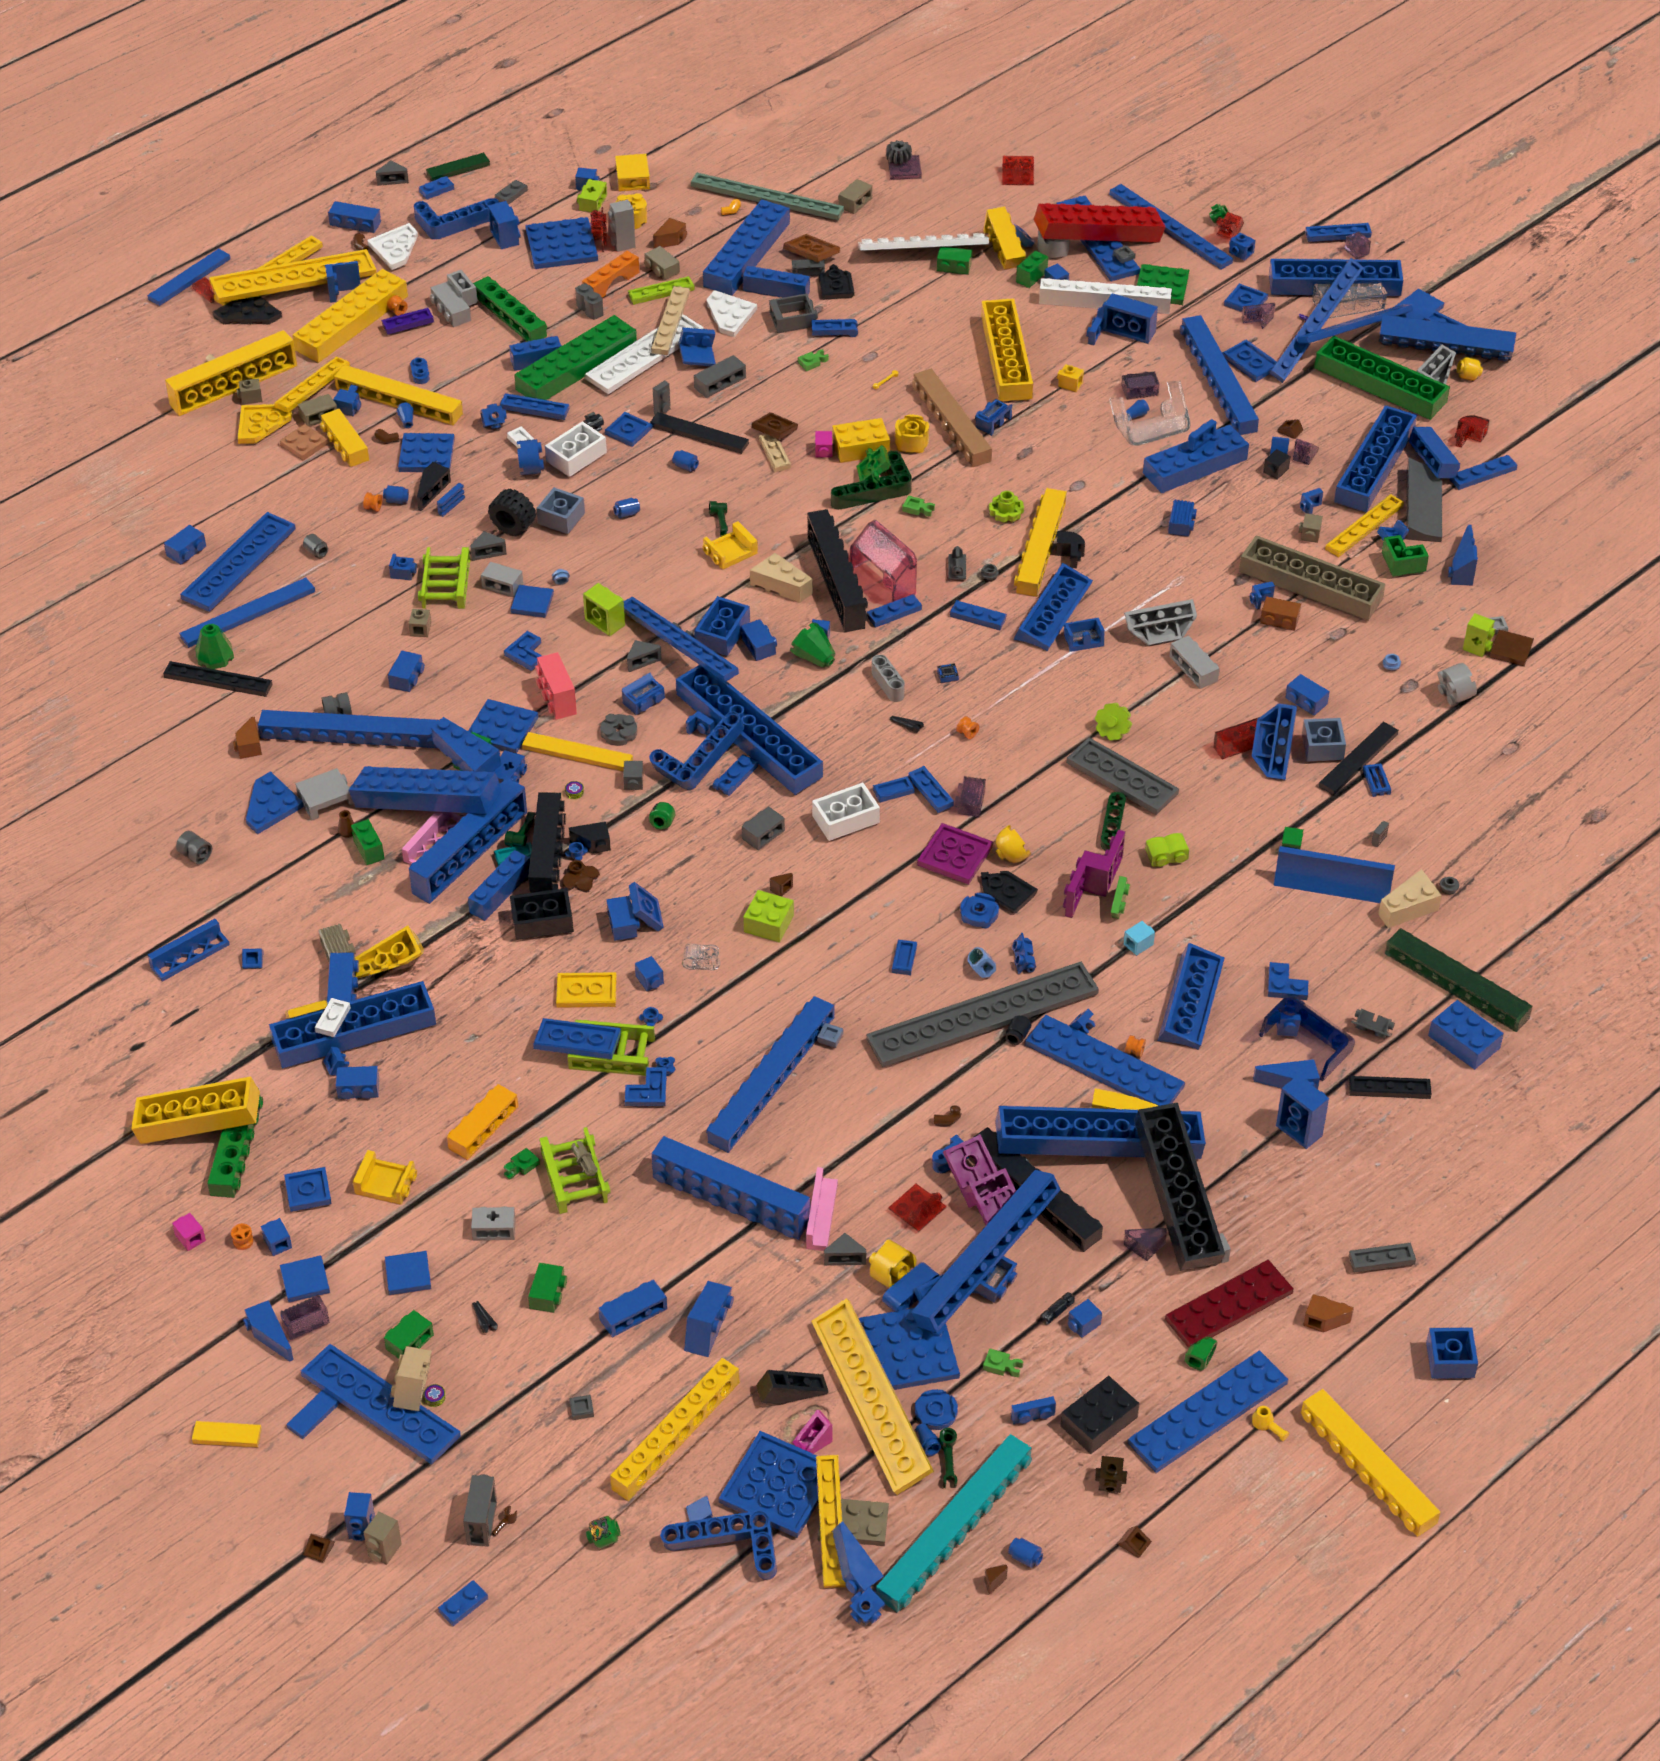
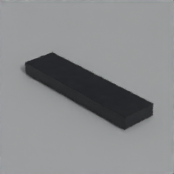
M1349 1076L1350 1096L1431 1099L1432 1096L1430 1079Z

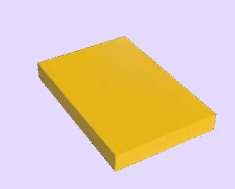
M558 973L556 1007H616L617 973Z

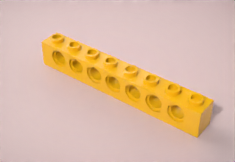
M721 1358L610 1475L611 1490L629 1501L740 1383L739 1368Z

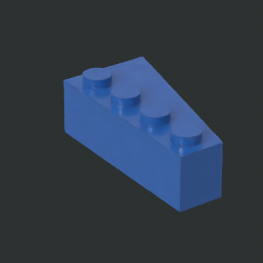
M445 717L441 718L431 727L433 743L446 756H449L452 759V763L456 767L459 766L462 771L494 772L501 765L498 748Z

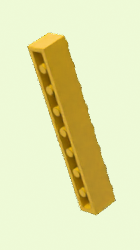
M343 365L334 376L337 390L343 389L348 391L351 385L358 386L356 393H359V397L398 408V405L401 403H409L413 407L414 414L454 426L463 414L461 400L351 366Z
M1046 488L1045 494H1041V506L1037 507V517H1034L1032 525L1034 528L1030 529V540L1026 541V552L1022 554L1021 562L1023 563H1020L1018 567L1019 576L1016 575L1014 580V586H1017V594L1038 596L1065 509L1067 491Z
M1324 1389L1303 1401L1301 1410L1303 1419L1316 1429L1321 1438L1326 1439L1332 1450L1343 1457L1347 1466L1359 1474L1363 1483L1368 1484L1374 1490L1375 1495L1389 1506L1390 1511L1404 1522L1405 1527L1419 1537L1438 1524L1441 1512Z

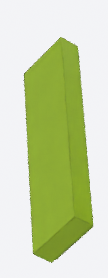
M688 276L628 291V296L633 305L669 297L674 286L690 288V291H694L695 286Z

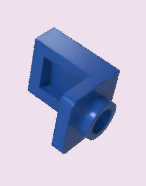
M1321 488L1302 493L1300 502L1302 511L1312 514L1314 507L1322 505L1323 491Z
M1397 520L1393 528L1380 527L1377 533L1381 536L1382 541L1384 537L1401 535L1404 540L1409 529L1401 520Z
M1280 1013V1018L1276 1020L1277 1035L1297 1036L1301 1015Z

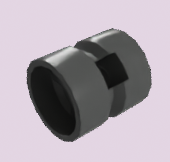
M347 692L337 694L335 698L332 695L321 698L324 713L352 715Z
M189 830L181 834L176 842V850L199 865L208 860L213 849L208 841Z

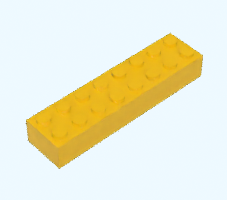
M381 269L292 334L295 351L320 363L389 311L387 302L392 296L398 295L402 300L407 298L406 281Z
M1014 298L982 301L981 318L999 401L1032 399L1033 380Z
M282 330L165 379L171 408L178 416H182L236 393L237 388H240L239 381L259 378V382L297 367L293 339Z

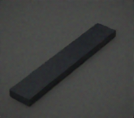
M657 412L650 421L654 428L740 454L744 452L749 444V439L660 412Z
M169 661L163 672L164 678L263 697L268 695L273 685L272 680L173 661Z
M1383 721L1319 782V787L1335 795L1364 765H1367L1398 735L1399 730Z

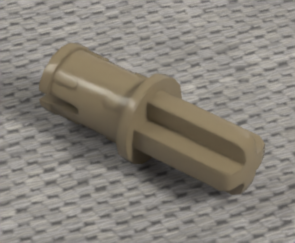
M576 1142L579 1148L573 1143L571 1150L577 1158V1164L582 1166L587 1176H595L598 1170L592 1160L591 1153L587 1152L583 1142Z

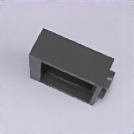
M807 294L769 300V314L777 333L812 327V320L818 319L817 310H814L813 301L809 299ZM805 310L806 313L784 318L782 316V313Z
M481 1474L472 1475L463 1520L467 1545L489 1547L497 1505L495 1480L492 1476Z

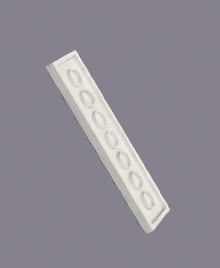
M973 233L971 237L967 234H957V237L941 235V238L930 235L925 236V239H920L919 236L909 237L910 240H904L903 237H894L892 241H888L887 238H877L878 241L861 239L862 242H858V249L879 250L989 244V237L983 233Z
M682 314L668 355L679 349L678 342L682 327L704 329V327ZM659 327L587 372L585 379L607 394H610L667 357L668 355L653 354L651 350Z

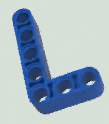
M489 198L437 216L426 202L418 201L414 204L415 220L431 239L438 240L489 222L488 205L499 203V200Z
M728 712L684 764L661 749L653 750L649 759L657 772L683 789L692 790L742 733L744 724L737 712Z
M758 1510L669 1524L661 1530L660 1536L664 1547L670 1551L752 1539L754 1561L758 1576L764 1580H770L777 1573L772 1526L768 1514L764 1511ZM759 1520L766 1521L765 1525L762 1527L755 1526L756 1522ZM736 1524L744 1525L739 1531L733 1530ZM715 1527L721 1528L718 1534H712L711 1530ZM692 1531L699 1532L695 1538H691L688 1535ZM671 1534L677 1535L674 1541L666 1540ZM761 1542L769 1543V1545L764 1549L758 1548V1545ZM765 1563L772 1565L769 1570H762L760 1568Z

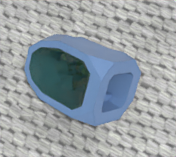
M976 947L969 953L967 961L982 978L990 977L996 971V963L983 948Z

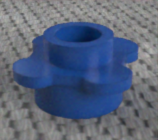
M573 842L569 845V850L565 852L566 857H572L575 860L581 861L583 859L582 856L588 852V849L580 842Z
M648 1007L644 1009L643 1014L639 1015V1019L648 1026H655L658 1021L663 1020V1015L659 1014L656 1008Z
M658 1057L655 1059L657 1067H667V1076L675 1072V1067L673 1066V1063H675L674 1057Z

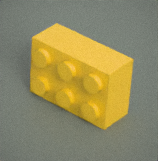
M882 418L832 425V442L840 463L865 459L867 456L866 449L868 450V448L875 451L883 445L887 449V453L890 451V439Z

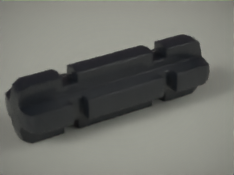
M1066 1292L1062 1298H1059L1048 1310H1045L1040 1315L1041 1321L1046 1325L1050 1324L1053 1318H1057L1067 1309L1066 1306L1069 1307L1075 1302V1297L1070 1292Z

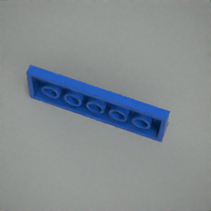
M1062 563L1019 627L1013 640L1027 642L1048 651L1093 580Z
M1280 846L1273 886L1381 903V899L1391 891L1395 865Z
M1188 943L1181 955L1158 1041L1182 1044L1197 1050L1200 1048L1225 957Z

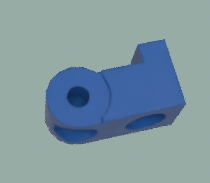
M957 1134L950 1138V1145L933 1153L932 1168L935 1172L941 1174L951 1170L943 1151L964 1142Z

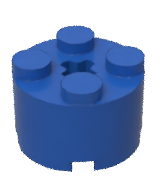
M537 439L517 441V445L520 444L521 447L517 449L519 468H523V472H520V475L540 474L541 470H544L543 459L539 457V453H542L541 442H538Z

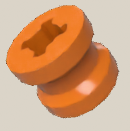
M394 295L388 300L387 307L394 314L402 315L407 311L408 304L398 295Z
M367 492L363 501L364 509L369 510L371 508L374 511H380L382 495H373Z
M965 716L959 721L956 731L964 734L967 739H972L978 733L980 726L978 723L972 722L968 716Z
M1130 1035L1126 1043L1125 1053L1129 1055L1134 1054L1137 1058H1141L1145 1049L1146 1039L1142 1038L1139 1040L1135 1036Z
M241 1223L232 1228L231 1237L235 1248L246 1250L253 1245L254 1239L249 1225Z

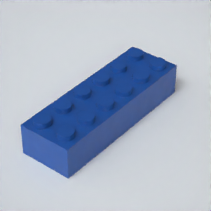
M1227 425L1217 429L1215 436L1194 451L1188 449V441L1145 457L1143 474L1161 493H1164L1247 460L1249 443L1231 425Z

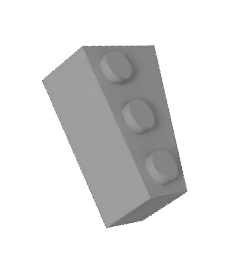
M629 200L611 203L608 211L607 231L611 245L615 247L617 252L636 248L634 210Z
M1441 345L1416 372L1446 384L1456 352Z

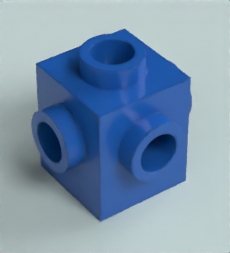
M1238 233L1229 242V253L1245 261L1254 254L1256 240L1245 234Z
M497 404L487 405L486 409L480 410L483 428L491 426V429L500 428L501 424L505 423L504 419H507L505 409H502V406H497Z
M868 1587L863 1593L860 1591L856 1593L850 1600L852 1603L850 1605V1610L852 1611L850 1615L858 1624L861 1622L865 1626L869 1622L873 1624L881 1617L880 1611L885 1607V1602ZM865 1605L870 1607L868 1610L862 1609Z

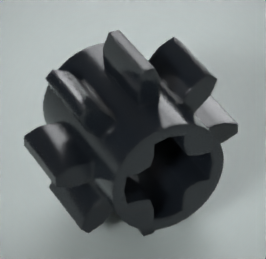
M595 412L584 416L586 419L583 421L597 432L602 430L601 426L604 425V420L600 414L595 415Z

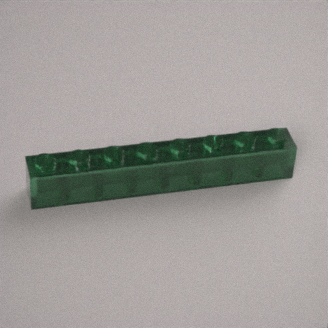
M1400 928L1387 941L1385 950L1387 956L1513 1031L1518 1032L1530 1019L1533 1006L1435 949L1427 942L1413 936L1410 932Z

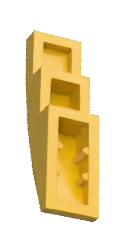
M1096 1088L1092 1101V1108L1139 1110L1158 1106L1136 1097Z

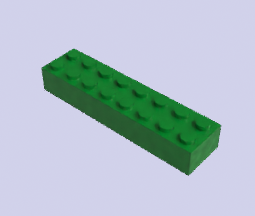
M616 315L611 316L514 374L516 391L525 397L548 400L584 378L585 374L636 342V329Z
M1332 336L1316 353L1315 369L1430 420L1448 401L1450 386L1336 336Z

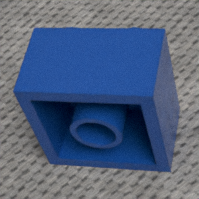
M506 201L488 205L490 232L501 250L519 245L521 235L518 225L520 223L518 216L514 215L513 208L509 207Z
M1429 1328L1426 1345L1431 1379L1475 1378L1478 1359L1473 1328Z

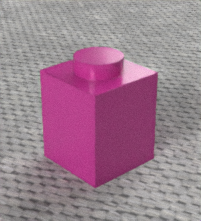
M815 431V458H831L832 431Z
M191 1213L179 1217L172 1223L175 1236L187 1251L206 1241L202 1226Z

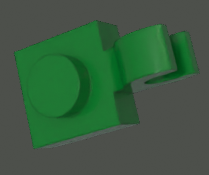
M525 1148L513 1156L511 1162L504 1165L503 1168L506 1170L504 1175L509 1180L519 1172L525 1175L540 1165V1159Z

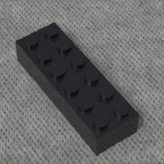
M538 792L528 875L530 893L558 889V884H556L557 881H560V870L558 868L562 864V856L559 854L563 853V841L561 840L565 837V828L562 826L566 825V813H563L565 812V800H562L561 793Z

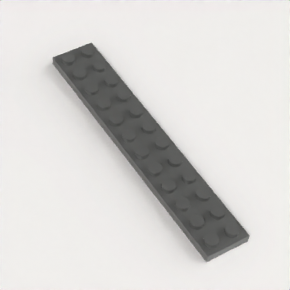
M1082 961L868 1033L866 1034V1040L883 1068L1009 1025L1015 1016L1020 1015L1029 1018L1097 995L1099 988Z

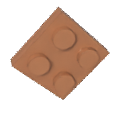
M306 424L279 440L280 446L301 460H305L328 445L326 437Z

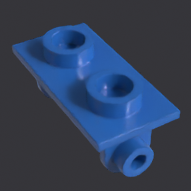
M1021 932L1012 945L1018 974L1022 970L1034 972L1036 968L1035 958L1032 956L1034 954L1032 941L1029 938H1024Z

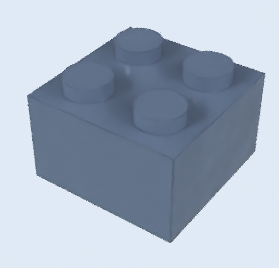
M553 487L536 508L538 524L569 534L585 514L584 498Z
M1341 718L1304 719L1302 740L1307 761L1343 760L1346 741Z

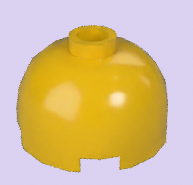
M1010 825L998 833L995 841L998 849L995 852L1001 860L1005 858L1008 862L1018 863L1031 855L1030 850L1026 851L1024 848L1025 842L1014 829L1011 830Z

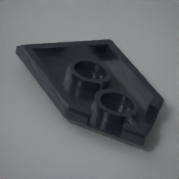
M833 264L829 267V270L819 275L822 298L825 300L852 298L855 295L850 272L843 271Z
M1000 871V873L992 874L981 872L983 893L991 895L995 902L1013 913H1017L1038 891L1037 888L1009 871Z

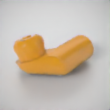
M734 199L728 207H721V215L737 213L741 207L740 200Z

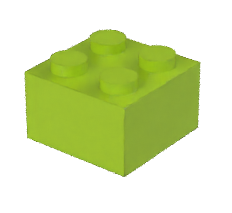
M599 583L583 593L586 621L608 636L613 635L625 626L624 600L619 595L614 594L607 587Z
M757 890L743 917L744 932L780 943L794 916V900Z

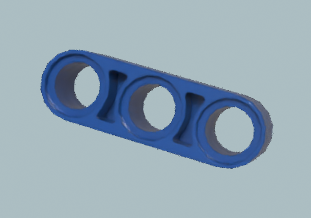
M921 1262L884 1293L882 1302L895 1312L906 1310L918 1301L913 1289L939 1276V1274L926 1263Z

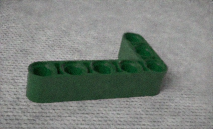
M898 451L888 452L891 465L887 470L888 476L880 477L878 483L873 482V479L832 488L831 507L841 510L909 495L912 491V476L901 454Z

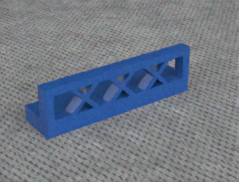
M213 919L148 954L150 968L163 982L230 944L228 939L221 933L219 922ZM216 938L222 941L218 944H210ZM203 948L204 952L199 954L194 953V950ZM181 957L188 958L183 963L177 962ZM165 966L171 967V969L165 973H162L159 970Z

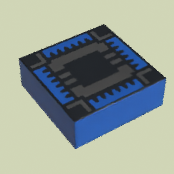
M955 663L937 666L941 683L959 680Z

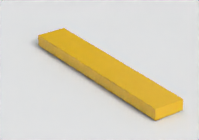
M336 356L274 402L275 408L289 413L298 404L304 402L332 381L343 365L350 366V362Z
M1390 494L1327 543L1325 550L1337 557L1342 556L1404 507V501Z
M528 732L522 743V749L623 772L624 761H633V755L531 732Z
M838 1455L816 1456L824 1588L846 1587L832 1532L842 1522Z

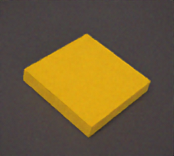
M321 1000L286 1010L285 1015L286 1018H293L324 1009L328 1004L327 1001Z

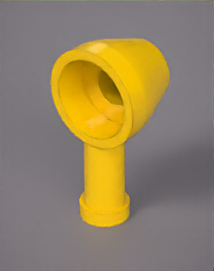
M1260 1406L1253 1413L1252 1424L1255 1428L1259 1430L1269 1429L1280 1437V1440L1285 1441L1289 1432L1274 1422V1416L1269 1407Z

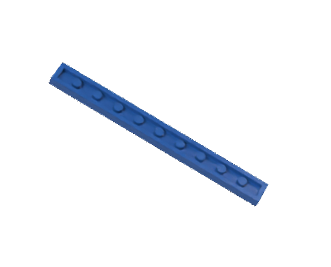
M1119 184L1110 189L1109 195L1126 207L1156 208L1166 226L1165 233L1222 270L1233 263L1231 256L1124 185Z
M1350 258L1269 372L1281 383L1285 381L1311 344L1298 343L1297 337L1321 330L1364 267L1354 259Z
M633 596L624 601V613L722 681L726 682L739 674L738 667Z

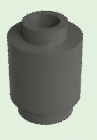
M309 534L304 538L303 547L315 557L322 558L328 553L327 544L317 535Z

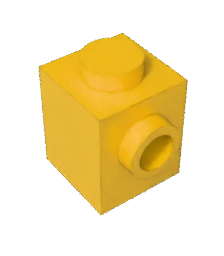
M1065 364L1057 374L1058 387L1077 392L1083 384L1084 370Z

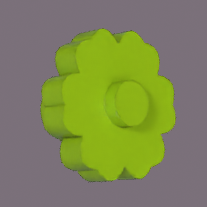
M1006 490L992 498V502L989 503L990 515L995 516L997 521L1007 522L1009 520L1014 522L1020 519L1021 514L1024 513L1023 501L1018 500V497L1013 492Z
M1118 703L1105 704L1104 709H1099L1095 716V721L1098 723L1096 730L1100 736H1107L1109 740L1122 739L1123 734L1130 732L1132 722L1129 720L1131 713L1125 706L1120 707Z

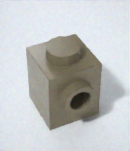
M259 378L239 381L240 388H237L238 399H242V405L263 402Z
M1305 513L1304 522H1300L1298 531L1302 533L1301 540L1318 543L1323 516Z
M412 609L409 620L410 636L428 637L432 623L430 610Z

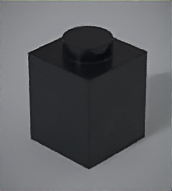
M1276 449L1265 459L1263 473L1278 480L1289 469L1291 456Z

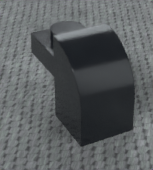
M1057 531L1056 556H1070V567L1077 569V562H1081V557H1084V539L1074 532Z

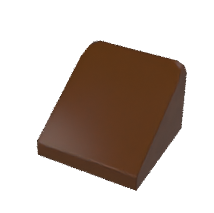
M1298 419L1285 420L1278 428L1279 433L1294 439L1303 431V427Z
M792 873L770 878V891L782 897L793 888Z
M1134 1526L1126 1531L1117 1544L1139 1558L1152 1541L1138 1526Z
M311 1533L303 1555L324 1563L335 1541Z
M1007 1564L985 1569L984 1582L989 1594L994 1592L1007 1579Z

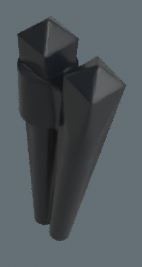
M893 715L890 717V720L915 733L924 727L923 722Z
M478 1301L473 1302L472 1305L482 1332L487 1333L489 1327L492 1331L497 1330L498 1324Z

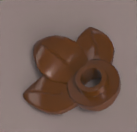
M574 860L567 867V873L563 877V884L567 889L576 886L581 891H589L593 886L592 878L600 876V873L594 866H585L582 861Z

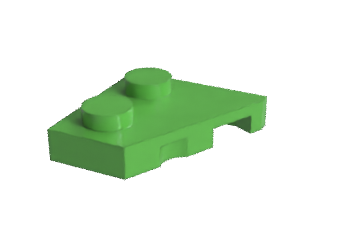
M1119 876L1111 909L1112 918L1119 919L1121 913L1124 914L1126 902L1124 901L1130 891L1127 877Z

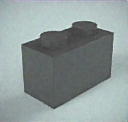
M768 806L743 824L742 839L756 850H760L785 831V818Z

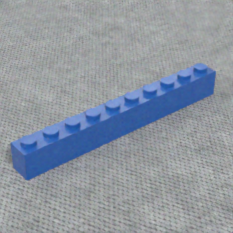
M1201 315L1182 318L1180 333L1185 337L1186 344L1190 346L1192 355L1196 357L1198 366L1202 368L1204 377L1206 376L1208 379V384L1213 388L1214 395L1219 399L1220 406L1225 410L1226 417L1231 421L1232 427L1240 435L1257 432L1259 418Z
M262 710L258 729L260 738L438 748L433 743L431 727L439 720Z
M813 996L810 1002L805 1003L802 1012L794 1017L791 1026L783 1031L779 1041L774 1042L768 1055L763 1056L760 1065L752 1070L749 1079L741 1084L738 1093L730 1098L728 1105L719 1112L715 1122L710 1123L706 1131L709 1144L727 1153L732 1150L817 1041V1036L824 1024H830L835 1018V1005L816 996Z
M1038 1170L1033 1171L912 1310L911 1314L919 1328L938 1333L1061 1190L1054 1174Z

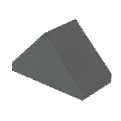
M391 160L376 170L377 186L409 183L407 168Z
M485 531L470 546L472 561L507 555L505 539Z
M635 640L627 656L628 671L632 672L661 661L660 645Z
M843 1233L824 1250V1266L866 1265V1249L849 1235Z

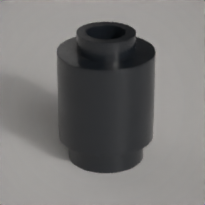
M1020 1015L1013 1018L1006 1030L1005 1036L1009 1043L1018 1045L1024 1041L1032 1026L1029 1019Z

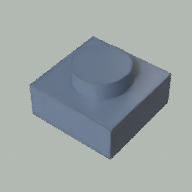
M825 1023L817 1036V1042L836 1048L843 1035V1028Z

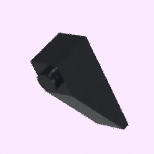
M432 462L423 470L417 494L419 511H422L451 482L449 468Z
M767 1370L756 1385L761 1403L784 1404L826 1395L829 1392L824 1375L814 1373Z

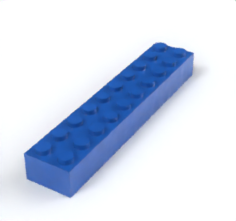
M701 665L676 678V695L696 712L699 711L714 720L715 727L728 712H737L744 724V730L733 743L752 759L758 761L762 768L794 795L823 777V761L730 683L722 681Z
M1030 1106L998 1107L995 1124L999 1153L1145 1157L1134 1122L1138 1110ZM1181 1111L1195 1159H1201L1206 1145L1201 1112Z

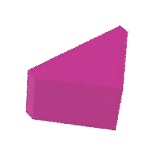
M816 1410L792 1443L814 1454L833 1442V1425L820 1410Z

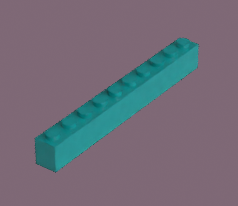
M1009 1434L876 1586V1594L885 1602L886 1606L898 1613L902 1607L906 1608L909 1605L916 1591L920 1592L923 1589L927 1578L930 1575L934 1576L940 1563L943 1560L949 1559L953 1548L957 1544H962L966 1538V1533L978 1525L980 1517L991 1510L993 1502L997 1498L1000 1499L1004 1495L1006 1487L1017 1480L1019 1472L1030 1465L1032 1461V1447Z

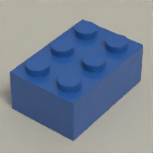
M1112 293L1104 304L1103 331L1149 344L1156 333L1158 306Z
M717 596L694 630L695 639L714 652L728 656L741 636V625L750 623V606Z
M1456 1000L1431 1021L1428 1036L1475 1070L1501 1048L1504 1033Z
M1297 1075L1281 1089L1276 1126L1305 1149L1309 1148L1323 1136L1329 1098L1324 1092L1312 1086L1308 1080Z

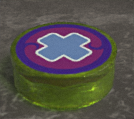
M571 781L565 786V794L570 799H578L584 794V786L581 782Z
M432 1384L424 1390V1401L427 1405L437 1407L444 1403L446 1394L445 1389L441 1385Z

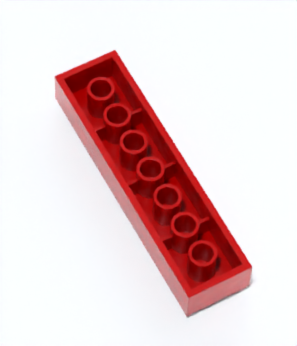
M1038 203L1033 219L1043 239L1160 242L1166 227L1156 208L1138 206Z

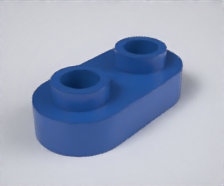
M1014 224L1016 235L1020 238L1021 245L1025 248L1028 246L1032 247L1035 241L1021 227Z
M420 357L413 359L410 363L413 381L416 384L427 383L430 379L427 361Z

